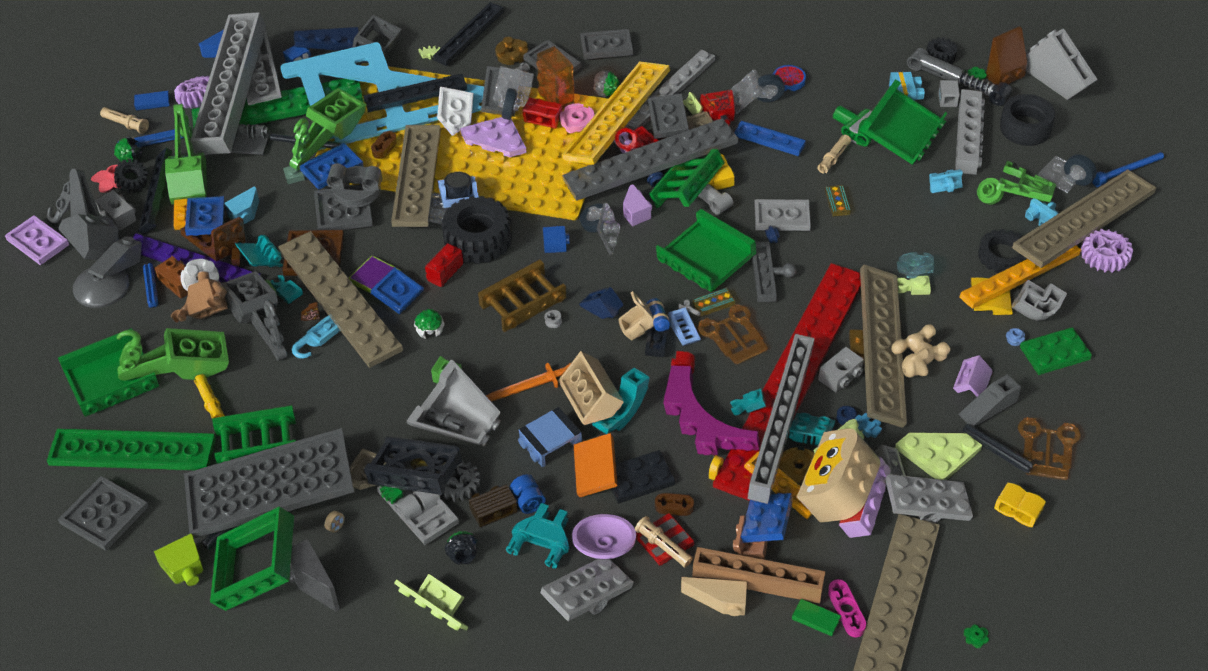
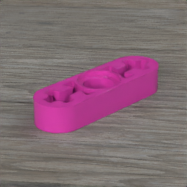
M839 579L833 580L828 590L831 602L837 614L841 615V622L847 634L855 638L861 637L865 632L866 621L847 583ZM835 588H838L839 591L842 590L841 599L839 592L835 591ZM848 604L852 606L853 610L845 612L841 609V606ZM853 617L855 625L860 626L859 629H857L855 626L852 627Z

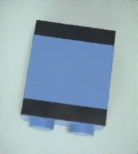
M559 407L519 429V444L523 449L526 448L529 451L532 460L538 462L541 467L546 466L545 456L568 442L573 446L582 442V432Z

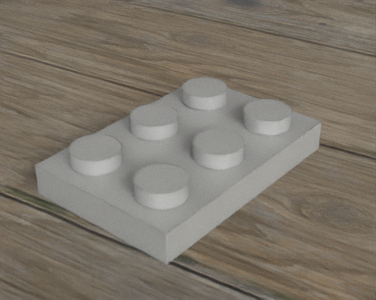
M755 199V230H766L768 226H772L773 228L776 227L777 230L810 231L809 200Z

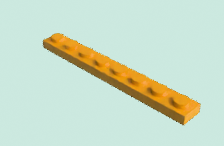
M1075 245L1042 268L1029 259L1024 260L962 291L960 298L973 309L1025 283L1027 280H1031L1080 255L1081 249Z

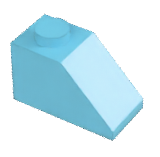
M254 186L224 203L227 216L231 220L241 217L244 224L254 219L259 204L257 189Z

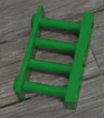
M712 149L703 159H692L671 167L649 193L656 208H660L667 198H680L683 206L689 207L724 165L725 162L719 150Z
M292 405L212 418L216 437L221 436L222 452L214 453L217 464L296 441L290 439L289 425L296 424ZM281 426L283 442L271 444L269 428ZM261 429L262 445L250 447L249 431ZM241 433L242 449L230 450L229 434Z

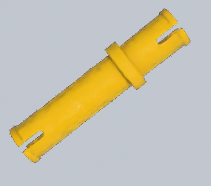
M203 374L197 375L194 382L205 402L204 407L206 411L210 413L211 418L225 416L220 408V401L215 397L206 376Z

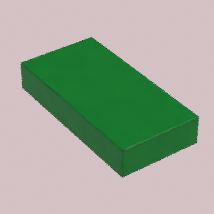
M801 599L792 615V620L833 636L841 620V615Z

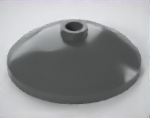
M86 269L74 281L73 294L75 299L86 307H106L116 303L127 293L129 278L124 270L101 279L88 273V269Z

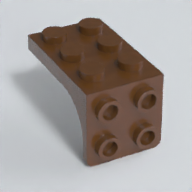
M237 217L213 229L211 234L186 236L185 227L180 229L183 237L215 261L232 254V249L237 248L235 243H246L244 222L241 217Z

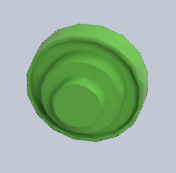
M987 178L979 184L977 195L983 203L993 205L1002 199L1004 191L996 189L999 180Z

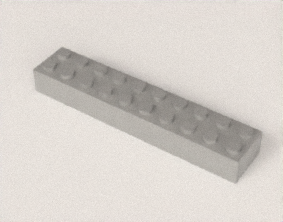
M260 12L228 15L191 137V143L197 153H231L266 30V25Z

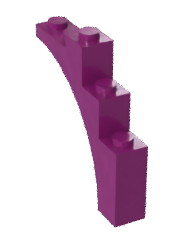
M671 366L664 397L666 415H680L679 424L682 434L696 435L695 444L698 454L718 455L719 449L759 450L758 431L743 430L726 425L712 417L701 407L692 391L693 375L691 366Z

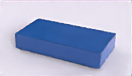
M168 91L134 95L135 110L170 106Z

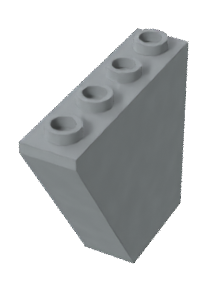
M1064 28L1058 32L1056 29L1047 34V37L1041 39L1026 52V71L1066 100L1097 80Z

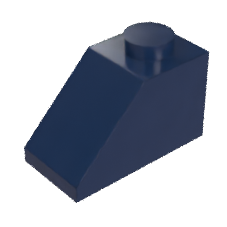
M611 287L591 292L579 303L582 308L601 319L615 317L619 314V309L624 305Z

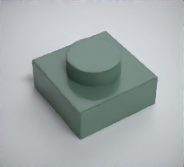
M291 166L283 168L287 184L305 180L304 174L300 170L297 171Z

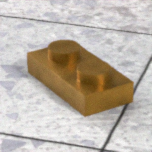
M850 330V350L864 359L863 330Z

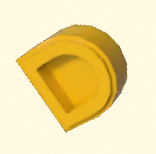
M714 456L709 469V479L715 480L724 463L722 457Z

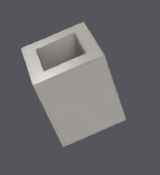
M940 80L938 91L940 107H957L959 99L958 81Z

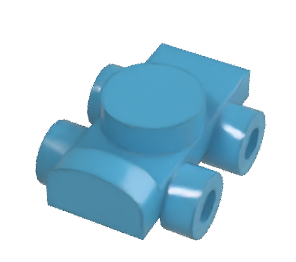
M864 413L863 416L858 415L855 418L859 424V431H862L864 436L868 438L870 436L876 438L882 431V428L879 427L881 422L876 419L870 422L871 418L867 417V413Z

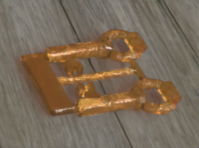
M736 304L730 307V318H726L719 323L709 318L699 321V333L713 339L724 355L729 357L734 364H739L768 350V347L762 341L763 337L749 321L751 316L750 310L744 306ZM741 310L744 311L746 316L740 319L733 315ZM731 319L735 323H740L748 330L749 334L742 336V339H745V343L754 339L757 343L747 348L728 324V321ZM712 324L715 330H712L710 333L705 332L703 328ZM725 324L743 347V350L732 354L731 349L737 348L738 344H735V340L731 341V343H725L719 336V325Z
M1026 417L1020 421L1018 431L1025 439L1024 458L1031 462L1035 458L1037 460L1043 459V452L1032 451L1033 440L1040 435L1041 431L1047 433L1045 466L1034 464L1031 472L1026 474L1067 480L1069 469H1071L1072 445L1078 442L1081 437L1079 429L1072 423H1064L1056 432L1055 430L1041 429L1036 418L1030 419V417ZM1024 424L1036 426V432H1025L1023 430ZM1068 429L1069 431H1074L1075 437L1073 439L1070 437L1064 438L1062 431H1068ZM1057 433L1059 440L1064 445L1063 455L1053 454L1052 460L1055 463H1062L1063 468L1049 466L1051 434Z

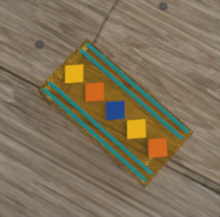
M843 185L825 187L832 216L850 215L851 210Z
M724 288L693 299V305L701 313L700 316H704L735 305V300L729 290Z

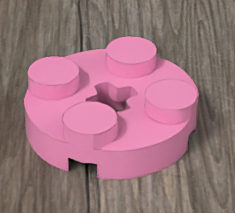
M570 104L560 113L561 125L568 133L581 132L594 117V111L589 106L588 108L584 107V104Z

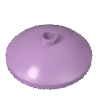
M598 514L581 520L574 527L572 539L575 547L589 557L613 559L624 555L632 549L636 542V531L633 525L622 517Z

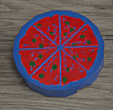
M783 65L773 72L774 75L779 76L783 80L784 91H787V89L796 91L805 85L806 74L797 66Z

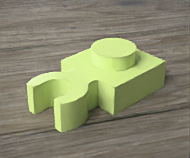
M910 276L909 280L897 278V284L902 285L898 286V293L911 291V295H930L929 276Z

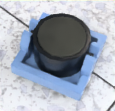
M452 172L444 180H438L444 208H451L452 204L458 203L463 198L479 197L475 176H470L465 172Z

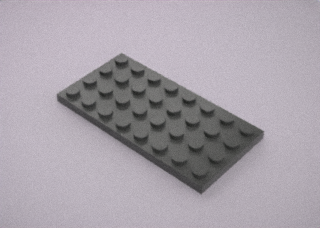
M342 428L184 473L189 534H192L194 539L242 525L279 506L286 511H291L355 492Z

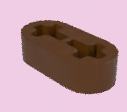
M392 131L383 132L371 146L372 156L377 159L385 158L397 143L396 134Z
M661 493L655 498V510L665 515L669 513L670 515L688 516L694 510V500L689 495Z

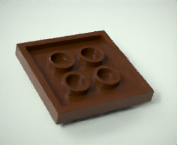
M343 230L289 231L287 242L311 231L340 267L344 240ZM284 258L283 275L298 276Z

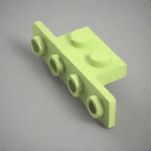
M428 574L418 592L396 579L394 584L400 587L399 592L407 597L412 595L416 598L414 602L423 608H426V606L432 609L431 614L442 620L444 617L449 620L447 625L458 631L461 628L467 631L468 626L453 616L465 597Z

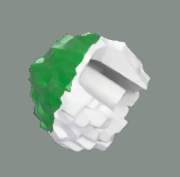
M426 309L417 315L414 327L419 336L426 339L425 331L429 335L435 331L436 337L440 335L443 331L444 322L442 316L437 311Z

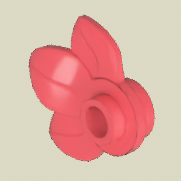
M111 165L107 170H101L92 176L91 181L100 183L99 191L101 193L109 192L114 187L118 188L114 182L115 167L118 165Z

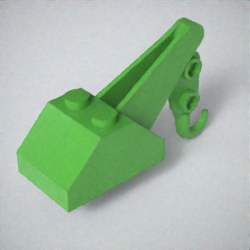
M338 88L308 107L306 117L313 123L309 130L306 118H302L296 123L293 131L296 133V142L292 149L293 158L289 165L298 171L300 170L299 166L306 163L333 135L342 140L351 134L365 113L366 104Z
M183 104L174 105L175 156H169L165 159V174L171 205H174V200L207 197L205 153H194L191 143L192 128L188 126L189 119L188 115H185ZM180 135L186 141L188 152L186 155H181Z
M166 328L164 333L165 344L144 355H141V336L137 331L125 330L117 336L118 340L123 336L133 337L124 346L119 360L120 366L117 370L120 380L144 377L153 372L155 375L175 372L182 379L194 380L200 374L208 378L226 370L229 363L224 332Z

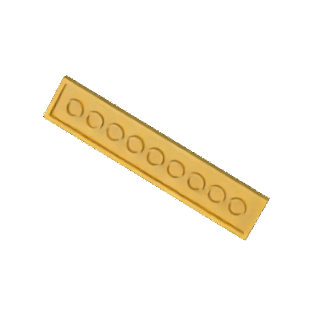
M639 62L563 152V160L594 165L615 140L617 131L627 125L670 72L669 65Z

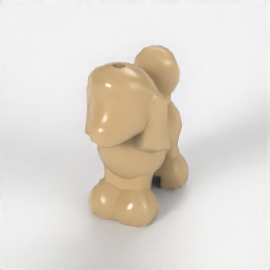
M931 324L925 325L918 333L911 334L906 339H898L892 344L891 350L894 354H901L907 348L914 352V354L906 356L902 362V370L906 377L927 376L928 367L926 365L933 359L939 362L945 360L950 352V347L945 342H941L936 346L929 344L932 341L931 337L936 333L934 326Z

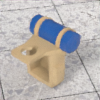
M633 291L631 292L636 306L618 319L620 327L627 338L632 341L652 327H655L657 331H665L670 328L669 318L659 299L652 298L645 303Z

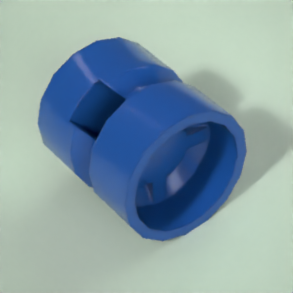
M532 475L519 476L510 484L511 493L517 500V504L523 513H534L541 503L545 504L546 499Z

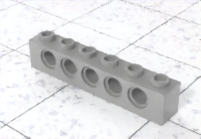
M961 89L955 170L961 169L965 174L976 175L977 168H981L982 157L979 156L982 155L983 145H980L983 141V133L980 132H983L984 122L981 120L984 118V110L981 109H984L985 99L982 98V91Z

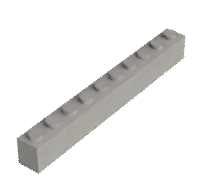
M798 334L794 336L750 481L748 499L766 504L769 502L812 355L814 338Z

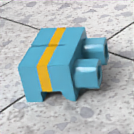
M891 72L889 87L896 79L901 82L897 90L914 101L924 99L925 91L924 88H921V77H912L911 72Z

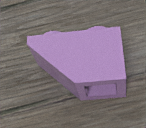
M632 184L629 186L623 202V215L633 227L651 219L652 205L643 197L642 192L637 190Z

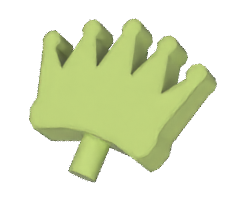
M428 46V49L423 47V51L421 49L418 50L423 59L428 58L431 60L440 47L436 49V46H433L431 49V46Z

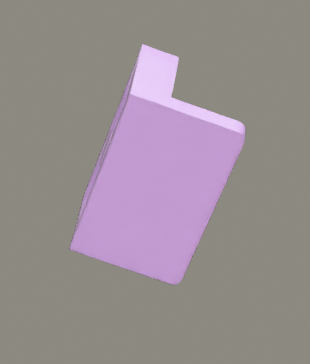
M979 355L965 359L953 389L957 393L971 390L978 397L987 388L992 369Z

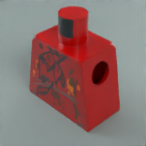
M727 90L701 94L702 112L707 111L713 122L723 118L729 126L730 122L734 120L735 113L733 91Z

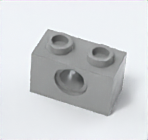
M114 190L95 200L99 213L102 216L111 218L112 222L118 227V231L137 221L134 214L136 213L134 206L131 203L128 204L121 194L118 195Z
M845 347L820 367L818 380L837 393L840 389L846 388L851 380L858 378L862 374L864 359Z

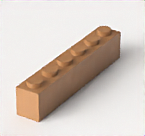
M697 547L693 563V578L747 582L746 589L799 600L803 599L815 603H820L825 571Z

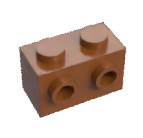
M171 256L155 267L158 280L182 299L188 294V291L184 289L181 283V272L186 266L181 260L178 261Z

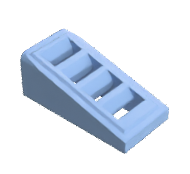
M686 307L668 313L670 326L683 346L701 340ZM688 329H689V331H690V332L682 333V331H685V330H688ZM687 336H693V338L687 340L685 339V337Z

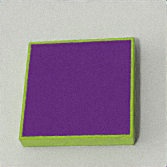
M371 256L349 277V280L353 285L371 293V289L394 266Z

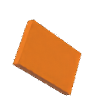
M611 433L574 444L576 488L579 497L618 486L614 439Z

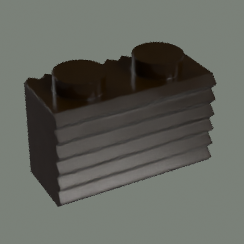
M507 484L494 486L490 491L483 494L477 493L471 499H468L470 510L481 528L518 512L516 499Z

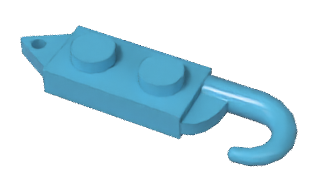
M328 315L308 330L306 335L295 342L292 347L293 355L298 358L311 356V352L303 354L299 352V349L305 344L313 347L322 346L340 332V329Z

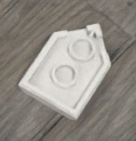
M440 87L437 118L449 133L454 136L461 131L460 128L471 124L474 93Z

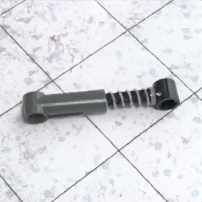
M917 48L907 59V65L910 69L914 71L923 70L944 80L958 81V85L964 83V86H969L970 89L974 88L975 91L985 92V95L989 96L990 101L997 106L1003 105L1012 94V88L1009 84L1005 82L990 84V82L986 83L984 80H979V77L976 79L974 75L969 76L968 73L965 74V69L933 57L923 48Z

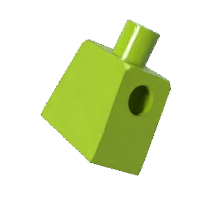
M192 534L154 551L159 565L175 584L185 581L188 586H193L198 583L199 578L197 575L202 573L203 567Z

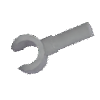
M684 300V306L679 304V309L686 307L688 313L691 312L697 316L701 314L690 306L689 300Z

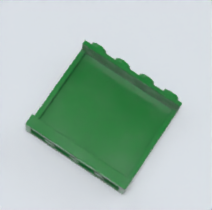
M895 79L866 119L860 131L913 165L916 159L920 161L924 155L923 149L927 150L932 143L930 138L934 140L939 133L937 128L941 130L946 120L944 118L947 112L941 118L897 90L901 82Z
M700 209L696 212L697 221L665 248L657 245L656 252L657 258L661 263L667 264L674 271L683 274L688 280L697 283L701 288L713 292L756 254L755 240Z
M118 334L58 357L84 417L159 387L154 372L144 377L129 380H120L118 378L117 368L120 366L119 360L124 346L133 339L132 336H123L118 340Z

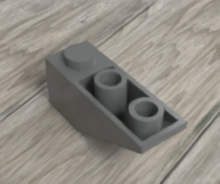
M1007 374L988 386L959 413V416L967 424L975 427L1016 403L1021 386Z

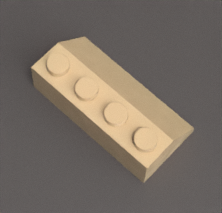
M582 351L579 352L558 380L584 425L612 417L624 402L599 360Z

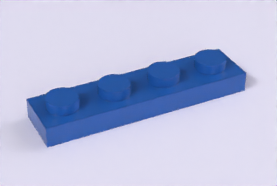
M741 121L735 130V135L738 138L796 156L800 155L806 141Z

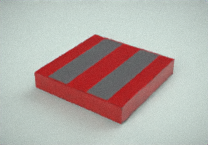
M669 513L653 522L656 527H661L664 534L684 551L694 546L692 538ZM636 532V539L659 566L673 559L657 544H650L648 538L642 533ZM667 545L670 549H672L675 553L679 555L678 552H676L673 548Z

